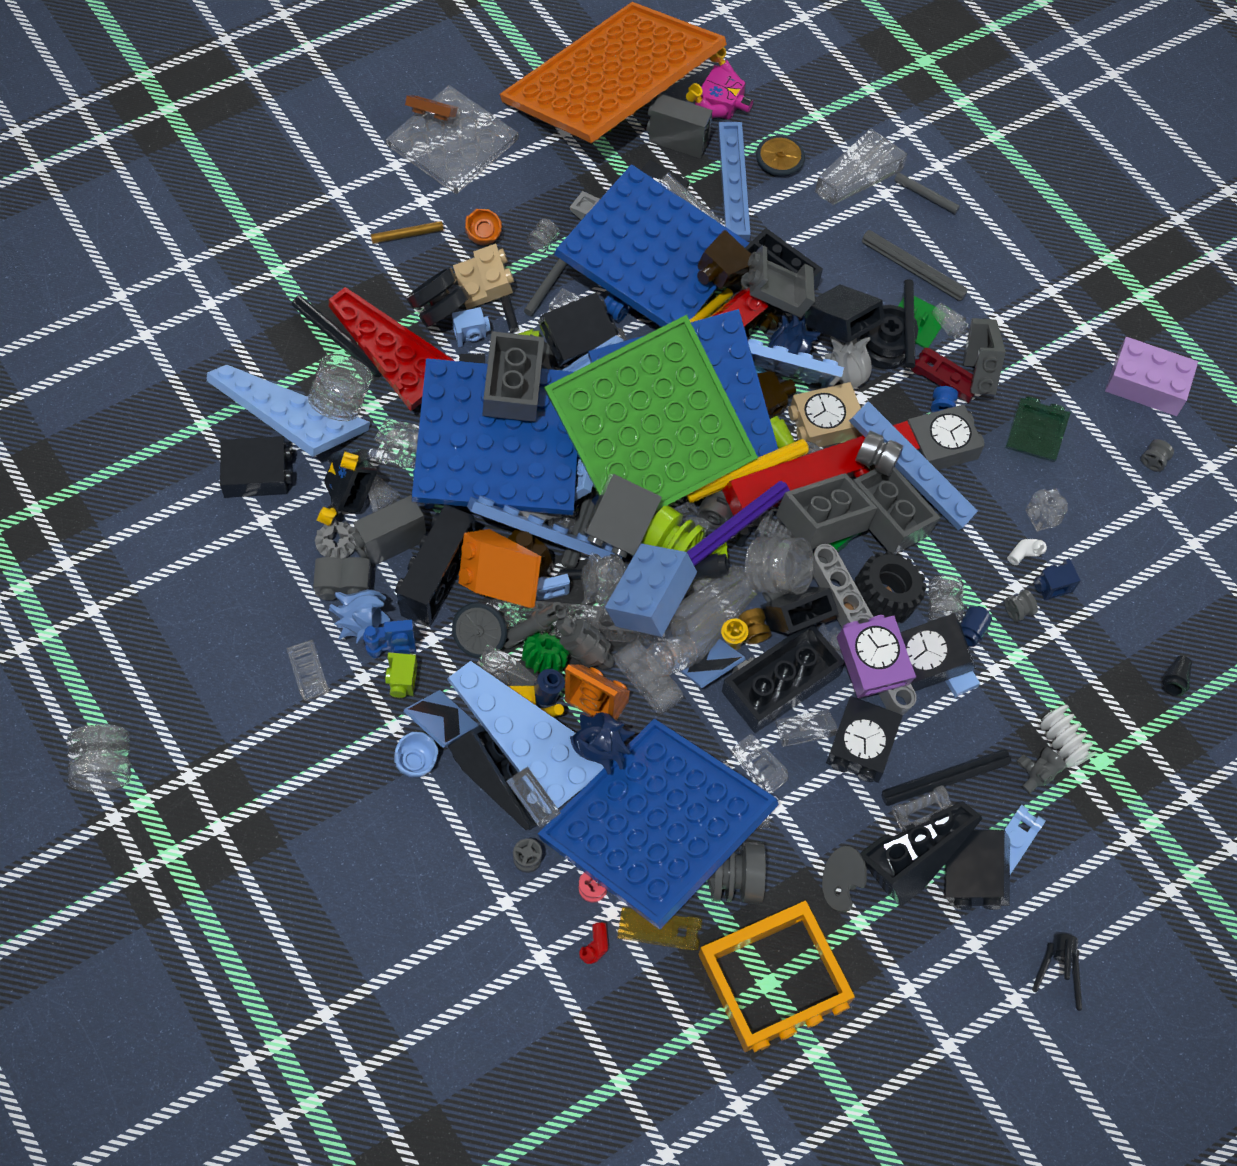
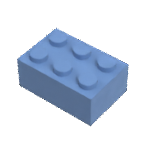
M640 544L605 606L616 627L660 637L663 636L697 573L688 553Z

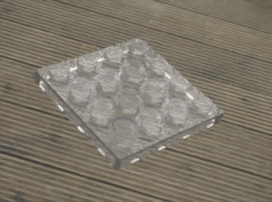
M448 85L432 100L458 107L456 117H448L446 121L434 118V113L426 111V114L416 113L386 138V144L450 191L458 194L519 139V133Z

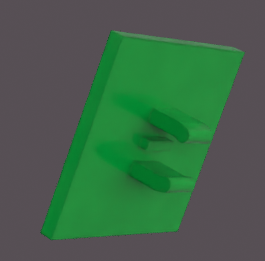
M914 296V318L917 321L919 330L915 344L923 348H929L950 314ZM904 298L898 305L899 307L904 308Z

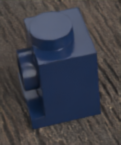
M1070 558L1063 561L1061 566L1051 565L1043 569L1041 575L1035 577L1034 584L1044 600H1049L1074 592L1081 580Z

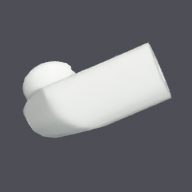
M1037 539L1021 540L1007 559L1011 564L1018 565L1024 557L1044 554L1047 549L1046 543Z

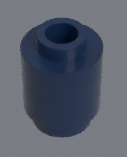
M982 606L969 607L960 622L967 644L970 647H974L982 641L992 622L989 611Z
M545 669L540 672L533 685L535 701L538 704L550 705L558 699L565 685L564 677L560 672L554 669Z

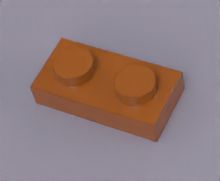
M408 95L405 105L412 107V111L415 113L426 114V111L434 113V118L446 121L448 117H456L458 107L416 95Z

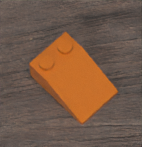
M491 529L464 533L458 583L475 593L533 608L535 607L541 556Z
M568 664L565 669V702L590 716L603 712L609 714L617 721L629 702L630 691L627 690L626 686L619 681L614 680L612 682L603 677V674L596 668Z

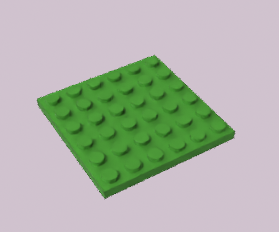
M687 315L544 387L599 497L609 475L615 474L661 496L657 511L663 506L675 502L758 458Z

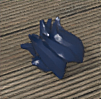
M792 314L791 323L788 322L785 316H782V325L773 333L767 347L781 346L787 348L788 352L798 355L799 352L810 354L813 341L817 340L816 337L821 332L806 331L805 316H802L799 321L798 316Z
M600 712L593 717L581 713V730L570 736L574 751L586 760L603 765L608 775L611 774V759L617 762L619 769H623V761L625 759L622 753L631 754L624 741L634 735L635 732L624 730L622 727L625 723L617 722L607 713Z

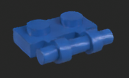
M412 620L384 622V627L377 628L368 626L363 634L366 651L372 658L380 657L381 652L387 650L389 653L401 654L416 652Z

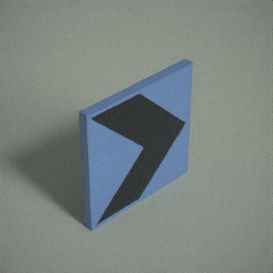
M714 636L672 662V665L700 688H703L746 659L724 641Z
M441 690L404 710V713L443 748L479 726Z

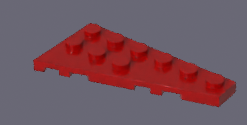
M346 287L329 299V308L410 411L422 403L426 358L455 361Z

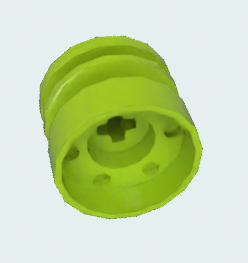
M667 505L663 506L653 517L641 544L687 552L704 539L706 529L701 525L695 527V522L691 519L680 527L683 515Z

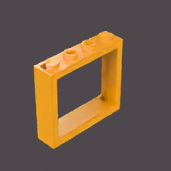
M806 901L701 947L698 954L744 1052L753 1049L754 1053L759 1050L762 1051L770 1046L769 1041L780 1037L781 1041L797 1034V1028L805 1024L808 1028L816 1026L824 1021L822 1016L833 1012L834 1016H837L849 1009L848 1004L855 998ZM802 921L839 994L752 1034L716 959Z

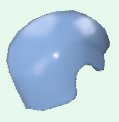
M411 732L399 740L394 753V763H396L400 773L408 777H422L434 767L437 760L438 747L433 738L424 732Z

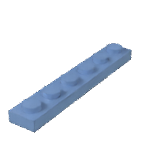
M719 122L718 136L725 227L744 240L750 241L742 122Z
M869 401L849 420L865 438L871 430L882 435L886 443L892 440L904 445L895 467L958 531L978 512Z
M480 495L479 499L470 497L468 502V509L476 514L619 566L622 560V556L611 552L612 546L603 543L602 547L588 541V535L578 532L577 536L568 533L569 529L562 525L554 523L553 527L543 524L544 519L529 514L527 518L519 515L520 510L509 505H504V508L495 506V501Z

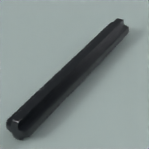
M301 295L295 297L292 301V306L375 377L382 375L352 338Z
M1006 749L885 789L882 791L881 796L885 805L890 806L1007 766L1012 761L1011 756Z

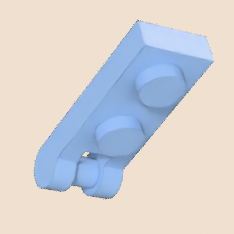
M1022 804L1004 829L1010 838V874L1046 821L1040 816L1036 818L1028 812L1029 809ZM1021 821L1030 827L1028 832L1018 827Z

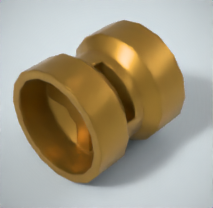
M750 609L738 616V619L744 621L748 627V636L745 639L747 644H758L771 637L770 628L764 622L766 617L763 609Z

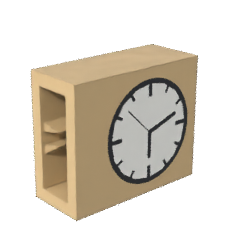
M851 382L793 395L791 406L788 407L789 417L791 421L796 423L798 440L804 439L809 450L863 436L849 422L861 409Z

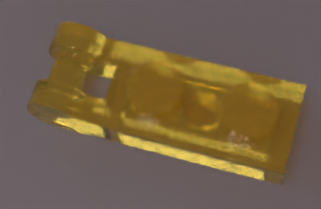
M622 907L617 939L696 951L699 949L700 940L697 939L698 931L701 930L702 920L696 917L673 916L659 930L633 909ZM678 928L686 929V937L677 936Z

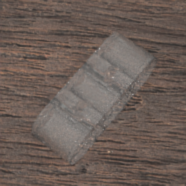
M634 639L613 654L618 668L659 715L664 714L684 699L677 684L638 640Z

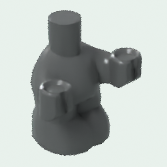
M1048 747L1044 748L1041 757L1036 763L1032 762L1025 755H1022L1017 760L1018 765L1028 772L1029 779L1022 787L1029 794L1038 786H1045L1052 782L1058 773L1067 768L1065 761Z

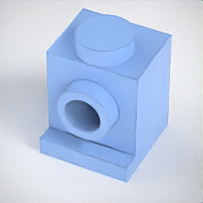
M481 307L452 313V325L458 347H463V342L477 341L481 338H486V332L491 331L488 316L483 317Z

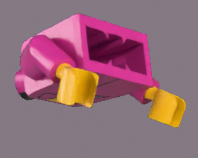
M724 47L715 55L709 57L710 61L718 62L719 65H714L702 86L694 83L688 88L689 92L686 94V99L689 102L696 101L695 105L713 110L712 118L731 119L737 109L749 113L753 105V99L744 96L746 83L736 74L728 60H724L726 56V49Z

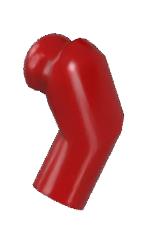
M606 923L592 924L593 941L586 947H582L579 951L580 959L586 964L596 963L608 951Z

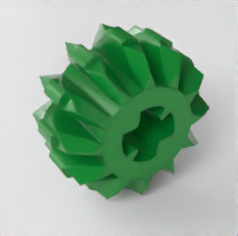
M546 631L543 634L537 632L525 641L521 660L526 663L525 668L534 669V674L545 669H554L559 672L566 666L569 652L561 645L560 639H557L556 634L551 636Z

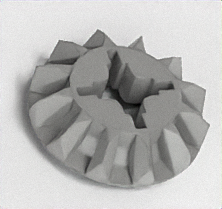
M336 519L330 526L324 524L320 530H317L315 539L317 550L324 557L341 559L348 557L354 552L355 546H357L352 536L355 533V528L351 527L346 521L343 523L338 522ZM335 532H337L339 534V537L341 538L339 539V543H337L338 547H335V543L333 542V540H331L334 537Z

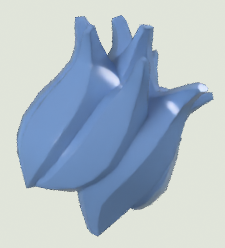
M368 589L353 594L336 592L335 596L343 606L336 607L333 604L329 606V611L340 618L334 625H337L338 628H343L338 639L346 636L357 637L356 643L364 639L363 634L368 626L377 628L380 624L391 621L380 609L384 606L383 601L386 600V597L376 590Z

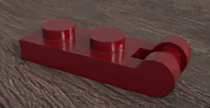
M924 348L919 354L920 358L915 359L916 366L910 368L912 372L917 375H923L940 386H949L956 389L958 397L969 403L975 396L974 393H971L973 374L932 349Z

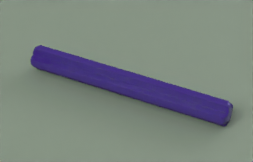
M779 481L688 550L687 553L693 565H697L783 498L784 493L790 491L788 485L785 482Z

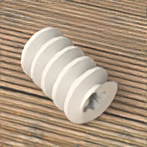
M1063 705L1045 715L1040 728L1044 731L1049 730L1046 734L1047 739H1055L1052 747L1060 749L1058 755L1062 759L1067 758L1065 763L1067 768H1071L1084 763L1097 752H1088L1093 743H1082L1087 734L1086 732L1076 733L1081 725L1080 723L1070 724V721L1075 716L1074 714L1065 716L1064 712L1069 706Z

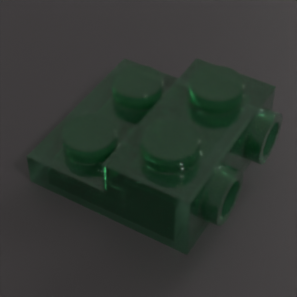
M1034 397L1021 398L1017 404L1005 448L1055 462L1071 412L1065 411V407L1061 405L1050 404V406L1041 404L1040 400Z

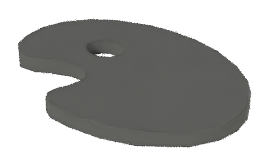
M843 846L835 850L826 863L823 872L822 889L827 903L834 910L847 912L853 907L849 894L850 890L866 886L867 869L864 859L856 849L850 846ZM841 887V893L836 895L837 888Z

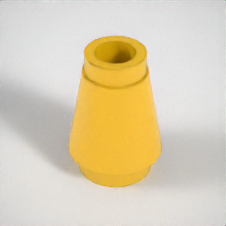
M729 619L723 624L721 634L726 644L738 650L748 636V627L740 619Z

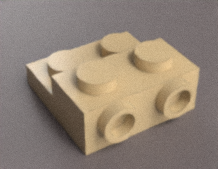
M496 243L474 251L475 258L453 265L458 284L463 285L470 295L469 299L464 302L467 310L513 293L510 283L514 282L510 268L506 269L504 265L508 263L503 248L499 250Z

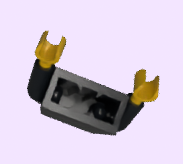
M348 449L346 452L337 451L329 456L328 463L330 467L325 476L324 484L331 497V504L327 508L322 507L317 521L330 526L333 518L337 517L342 511L361 512L378 472L366 460L367 452L364 449Z

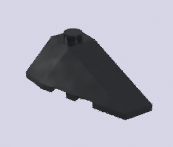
M483 726L470 730L448 746L454 760L459 764L462 771L526 831L544 821L536 795L527 786L524 779Z
M962 801L931 815L930 820L916 827L912 823L906 826V831L893 837L887 834L879 838L860 854L865 861L867 869L883 890L899 905L903 906L925 889L980 823L982 816Z

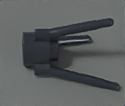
M1056 934L1054 936V943L1047 944V952L1035 979L1032 991L1035 993L1038 991L1051 958L1055 955L1056 961L1064 963L1065 980L1070 979L1072 963L1076 1009L1081 1011L1082 994L1079 970L1080 951L1077 949L1078 938L1069 934Z

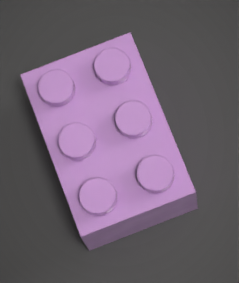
M1126 337L1116 355L1105 392L1177 416L1187 401L1198 361Z

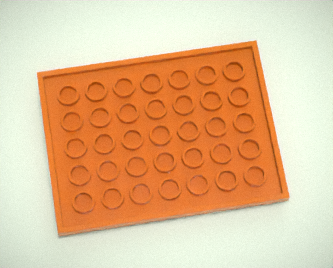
M631 2L500 93V97L503 103L592 143L610 129L616 127L625 118L634 114L643 105L649 103L658 94L667 90L676 81L682 79L691 70L700 66L709 57L715 55L727 45L726 39L717 33Z

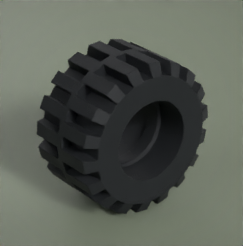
M886 551L885 554L882 552L876 553L875 556H871L855 577L854 583L873 617L878 615H884L885 618L895 616L896 622L902 623L910 617L926 594L924 592L926 590V583L923 582L925 577L919 573L920 568L917 565L914 566L911 563V559L903 558L902 554L897 553L893 555L889 551ZM883 584L892 588L894 592L888 590Z

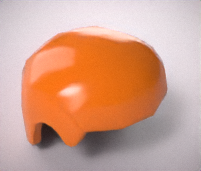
M475 209L469 216H466L465 232L469 239L477 245L485 246L493 243L502 232V224L498 215L489 209Z

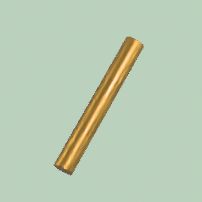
M442 221L374 233L370 234L372 244L443 231Z

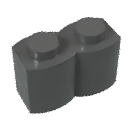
M335 557L317 558L315 561L313 584L315 595L323 600H334L336 592L353 594L370 589L372 571L370 559L361 557L344 559Z

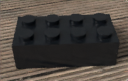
M446 504L440 513L436 512L431 523L432 529L429 534H424L419 546L420 551L417 556H412L407 567L408 573L405 578H400L395 589L401 616L429 628L459 574L464 533L475 531L473 515Z
M812 624L797 630L725 678L721 692L752 731L757 733L840 676L845 661L815 625Z

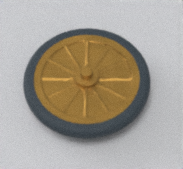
M775 135L764 139L758 145L756 159L759 165L768 173L786 176L797 172L803 166L805 152L800 143L793 138Z

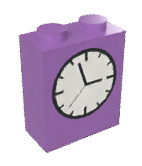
M878 615L870 618L869 622L859 624L858 621L847 623L837 636L857 698L907 686L916 678L895 616L885 618L884 615Z

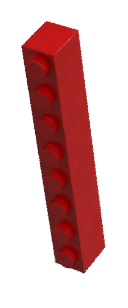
M908 421L893 425L917 450L920 449ZM860 436L729 481L722 491L733 516L779 481L785 482L791 491L844 473L850 478L854 476L858 478L876 469L874 464L868 467L855 461L865 437ZM782 499L768 510L779 507Z

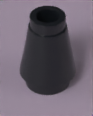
M719 552L708 555L694 566L697 571L696 578L722 579L723 576L729 575L726 554H719Z
M1178 656L1162 679L1163 689L1166 693L1172 696H1182L1189 690L1192 665L1190 658L1186 656Z

